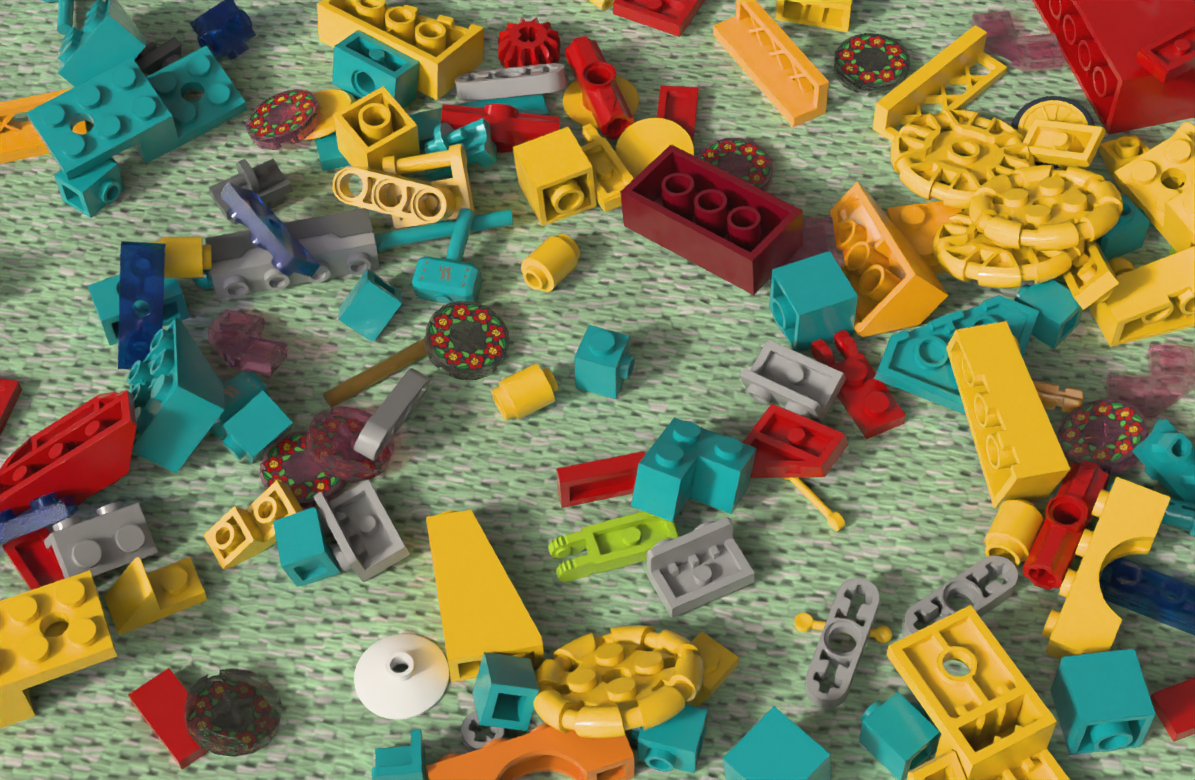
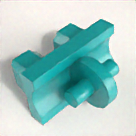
M484 118L456 130L447 123L439 124L434 128V139L424 143L426 154L449 150L450 145L462 143L466 151L467 166L476 162L479 166L486 168L497 162V146L490 138V123ZM451 166L425 170V176L431 181L445 176L447 179L453 178Z
M1159 419L1154 424L1150 435L1138 444L1132 452L1146 466L1145 473L1152 480H1158L1175 499L1195 503V449L1192 447L1191 441L1182 432H1178L1167 419Z

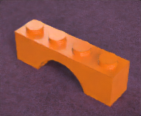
M546 723L535 727L528 734L513 739H494L486 743L481 749L472 752L444 755L434 764L427 765L426 771L428 780H517L526 774L538 771L558 772L574 780H629L634 778V755L626 734L619 737L587 738L578 736L575 730L563 733Z

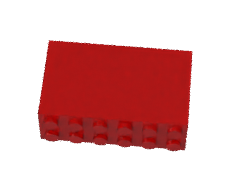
M1032 0L1108 135L1195 118V67L1163 84L1135 61L1138 50L1141 47L1195 19V0Z

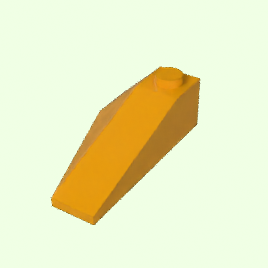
M856 182L830 210L834 246L842 250L845 265L840 266L858 295L854 330L859 336L867 337L920 325L949 295L931 268L864 186Z

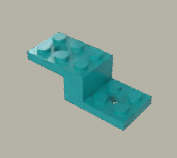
M204 46L147 77L133 57L37 106L26 112L51 155L67 179L70 180L132 146L135 147L143 161L148 163L247 110V105L207 46ZM192 89H197L204 93L203 97L195 102H189L183 98L184 94ZM81 121H89L94 124L91 131L85 134H76L72 130Z

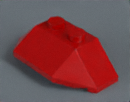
M128 390L121 391L120 393H101L24 442L6 459L0 468V516L58 517L69 509L79 506L90 496L108 485L118 482L123 476L128 474L136 431L133 395Z

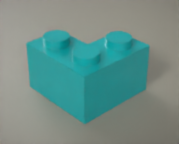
M674 417L639 462L631 506L670 522L675 520L690 498L732 514L748 489L757 448L744 444L736 438L720 435L699 427L693 422L683 421Z

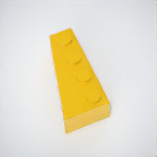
M321 0L317 3L319 41L334 48L336 44L359 30L419 61L417 90L435 100H439L456 86L455 78L457 76L473 72L483 62L484 27L471 23L469 29L454 25V18L440 14L436 20L419 15L418 8L406 4L396 7L386 5V0Z
M1195 246L1116 276L1119 284L1114 287L1113 293L1099 304L1092 303L1089 308L1110 347L1195 327Z
M1007 321L957 329L946 349L994 509L999 508L1007 500L1023 499L1033 502L1046 499L1069 472L1070 467L1021 356L1017 338L1012 335Z

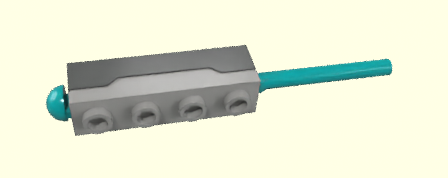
M360 208L205 238L206 245L211 244L212 270H203L204 278H192V280L202 289H211L210 287L214 286L217 299L219 300L224 298L237 299L246 294L265 290L278 291L287 286L306 282L319 283L328 278L347 274L361 275L367 269L380 268L378 252H383L390 247L452 236L456 219L374 234L368 209ZM507 209L475 215L470 232L513 225L511 210Z

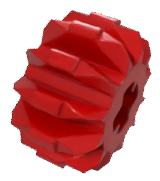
M521 17L518 24L507 23L506 30L499 32L498 59L501 66H505V68L559 63L561 42L558 31L552 29L550 22L540 24L537 17L532 21H525Z

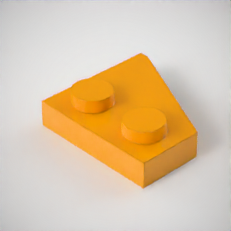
M944 201L887 208L886 215L927 263L934 274L945 272L939 266L933 254L934 236L942 224L950 223L952 221L950 217L963 211V209L944 206Z

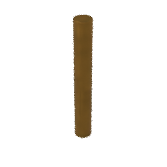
M431 334L324 392V400L330 408H333L434 352V346L431 345L429 337Z

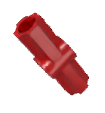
M587 36L574 38L573 42L565 48V57L582 91L583 106L592 112L602 135L609 136L611 140L617 139L625 129L634 123V117L616 83V70L611 64L606 62L596 40H591Z
M451 104L442 105L441 124L447 123L454 130L481 118L489 122L490 138L497 146V153L512 152L513 147L555 132L560 128V117L520 113L515 107L505 104H489L484 108Z
M1082 460L1077 464L1071 463L1070 470L1066 474L1056 497L1048 502L1045 521L1023 565V576L1030 579L1034 586L1049 591L1055 587L1061 588L1065 575L1076 556L1075 552L1085 528H1089L1094 517L1091 514L1101 489L1106 490L1109 483V474L1104 472L1098 464Z

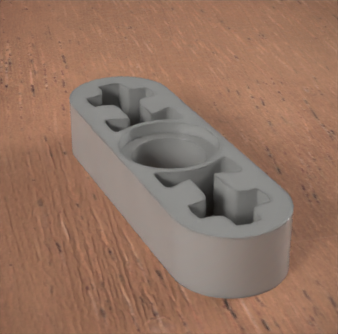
M559 63L464 73L455 78L458 99L462 101L551 93L562 90L567 86L564 65Z
M410 368L367 421L355 443L354 450L375 461L412 414L424 396L431 378Z
M993 555L983 558L912 605L905 615L903 623L904 637L919 631L916 629L918 619L926 624L936 618L938 609L941 616L935 622L957 612L947 601L950 596L955 594L967 596L973 603V609L979 617H982L1012 596L1018 580L1016 566L1009 559L1002 556ZM988 573L994 577L1000 574L1005 577L1003 585L997 580L985 586L984 593L982 594L980 588L985 585Z
M848 579L841 584L837 591L806 674V695L812 703L819 707H837L845 701L879 607V591L867 579ZM856 594H861L865 596V604L859 607L856 622L848 619L851 600L856 597ZM839 632L848 633L855 639L856 647L848 653L836 652L829 644L830 637ZM829 663L838 666L834 680V686L836 687H831L828 693L819 691L820 683L818 681L823 682L829 670Z

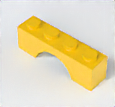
M1116 477L1110 492L1101 489L1091 514L1099 517L1098 523L1094 531L1085 528L1075 552L1076 555L1083 557L1078 571L1068 569L1058 594L1066 597L1061 612L1052 609L1044 626L1042 636L1049 638L1046 654L1061 660L1064 656L1110 651L1122 619L1104 600L1099 585V574L1109 563L1120 557L1134 554H1149L1171 497Z

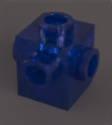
M223 0L189 22L198 35L197 41L200 47L207 46L216 60L225 55L228 56L230 61L249 49L245 42L256 36L252 29L250 17L245 11L238 8L234 0Z

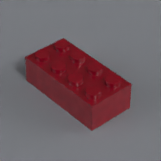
M672 144L620 191L625 227L752 295H755L772 277V269L783 266L803 246V210Z

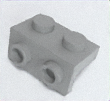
M767 339L751 370L743 368L739 374L741 381L747 389L745 391L746 394L754 400L766 405L772 400L785 406L784 409L806 418H811L821 424L846 380L844 373Z
M369 479L330 502L322 492L313 496L320 508L319 514L323 533L327 538L334 535L338 545L331 549L345 572L353 569L361 581L365 582L411 555Z
M122 501L105 505L96 510L97 517L81 522L79 516L62 520L52 526L54 532L44 540L46 549L53 548L64 578L88 570L91 571L93 578L130 565L137 557H140L142 561L158 553L138 502L126 507L123 506Z
M729 517L716 522H704L696 527L694 531L676 539H664L647 551V577L671 618L754 583L755 572L733 539L734 524Z

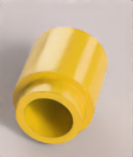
M565 234L548 237L521 263L523 279L526 284L534 290L552 291L577 267L581 255L578 245Z
M202 236L161 237V241H151L152 275H162L163 279L204 278L203 270H212L211 244L203 245Z
M535 363L498 382L499 386L492 389L491 394L505 421L514 417L520 420L554 403V392L558 391L559 388L548 367L541 369Z
M1023 499L1007 500L1000 505L984 539L986 546L985 555L987 557L993 555L1005 557L1016 567L1019 566L1020 562L1027 559L1044 523L1043 517L1035 505Z

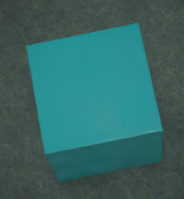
M830 251L772 269L769 309L777 326L783 331L794 351L799 353L811 348V342L819 339L824 340L825 343L834 341V333L842 330L847 331L849 335H853L858 295Z
M1135 648L1062 657L1050 691L1068 754L1109 752L1141 747L1156 714Z
M775 706L722 758L726 780H831V754Z

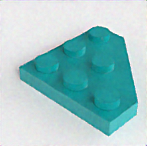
M998 295L984 300L981 305L963 312L960 309L931 320L928 325L909 332L904 330L893 334L887 343L874 379L966 415L946 349L954 332L957 329L1007 321L1012 335L1019 342L1020 353L1023 358L1039 310Z

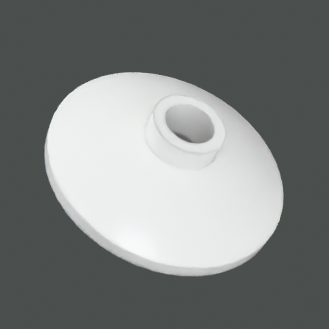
M413 634L392 635L377 641L363 653L355 669V689L361 702L373 713L388 719H409L427 712L440 701L448 686L449 667L443 652L430 640ZM406 664L408 666V669L402 673L392 671L396 665Z

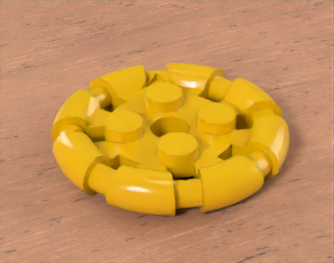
M943 110L940 115L933 116L931 113H927L911 120L900 129L899 135L894 138L890 149L893 170L900 174V181L909 190L928 201L933 197L944 201V206L959 209H969L970 201L973 197L977 196L975 192L990 179L1000 174L1011 176L1017 174L1015 172L1016 169L1035 166L1034 156L1031 154L1027 143H1022L1024 137L1015 128L995 117L990 120L980 117L979 112L967 110ZM1027 147L1028 154L1023 157L1020 151ZM939 181H943V182L948 183V184H950V185H946V184L940 183Z
M1038 165L1016 169L1015 172L1017 174L1011 176L1000 174L990 179L975 192L977 196L972 198L969 206V216L972 224L979 232L984 233L987 239L1015 249L1030 246L1036 247L1037 251H1054L1077 247L1080 241L1092 242L1108 233L1119 220L1123 210V201L1116 186L1110 181H1105L1103 176L1095 172L1068 166L1067 170H1054L1053 165Z
M969 209L950 217L952 221L942 224L933 240L934 257L946 273L967 283L971 279L977 280L980 286L990 288H1018L1021 286V282L1033 280L1035 284H1040L1061 276L1070 270L1072 264L1080 260L1086 240L1079 242L1077 247L1054 251H1037L1036 247L1023 246L1022 249L1003 246L987 239L984 233L979 232L974 227L969 216Z
M628 625L611 627V633L594 637L591 632L563 645L554 652L553 660L546 659L539 666L535 673L539 692L533 702L534 709L545 723L563 733L575 730L576 734L580 737L625 736L626 730L643 726L644 730L650 729L680 713L685 707V701L693 700L699 692L703 683L705 668L698 648L690 640L677 632L665 629L661 633H657L653 626Z

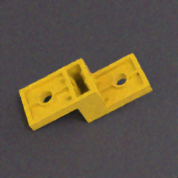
M1182 130L1114 171V181L1133 203L1144 211L1147 219L1176 252L1195 246V143ZM1168 177H1177L1184 182V185L1177 189L1166 188L1162 181Z
M90 570L0 601V729L36 716L28 688L117 657L98 590ZM62 621L69 624L66 631L59 636L47 637L44 635L46 629L55 622Z
M971 605L888 646L887 657L941 732L935 758L949 750L955 751L967 780H1070L1047 749L1057 720ZM949 660L961 661L968 667L970 672L961 677L953 676L945 670L943 664Z

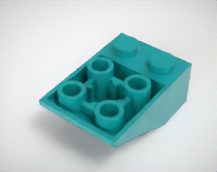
M96 0L85 14L87 16L84 21L85 25L81 29L74 26L61 41L62 46L59 49L61 53L57 57L60 60L58 74L74 87L131 57L135 59L146 47V38L117 0H106L105 2L103 0Z
M175 317L166 330L160 329L156 333L150 345V352L144 361L138 360L134 363L127 376V383L130 384V393L134 398L136 431L132 452L177 473L223 413L225 405L222 383L182 321Z

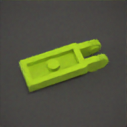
M642 511L581 527V531L555 538V540L549 543L548 549L551 557H554V559L579 554L585 548L587 550V555L579 556L572 560L568 559V561H563L562 564L556 567L558 579L564 583L588 577L593 572L598 574L647 561L648 550L652 549L658 542L667 538L676 539L680 537L674 521L670 522Z

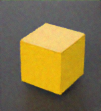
M384 86L333 114L338 149L352 167H368L383 171L384 157L396 155L399 159L420 155L417 124Z
M569 127L513 147L519 187L541 226L597 207L593 167Z

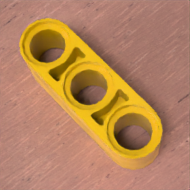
M346 167L341 169L333 179L332 189L340 201L349 205L418 222H442L450 218L456 208L454 194L442 185L368 167ZM354 174L358 175L363 182L362 192L358 196L354 195L349 189V180ZM393 183L398 185L402 191V199L397 206L391 204L387 197L388 188ZM431 193L436 194L441 200V210L436 216L431 214L426 208V199Z

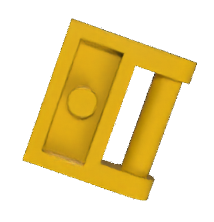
M462 143L450 145L449 150L399 159L396 155L383 158V171L397 175L451 166L453 178L429 182L442 185L454 194L456 208L453 215L447 220L457 219L459 209L461 208L470 209L475 213L467 171V156ZM393 183L388 188L387 193L391 204L397 206L401 202L402 191L398 185ZM431 193L426 199V208L435 216L441 210V200L436 194ZM392 215L394 229L429 224Z

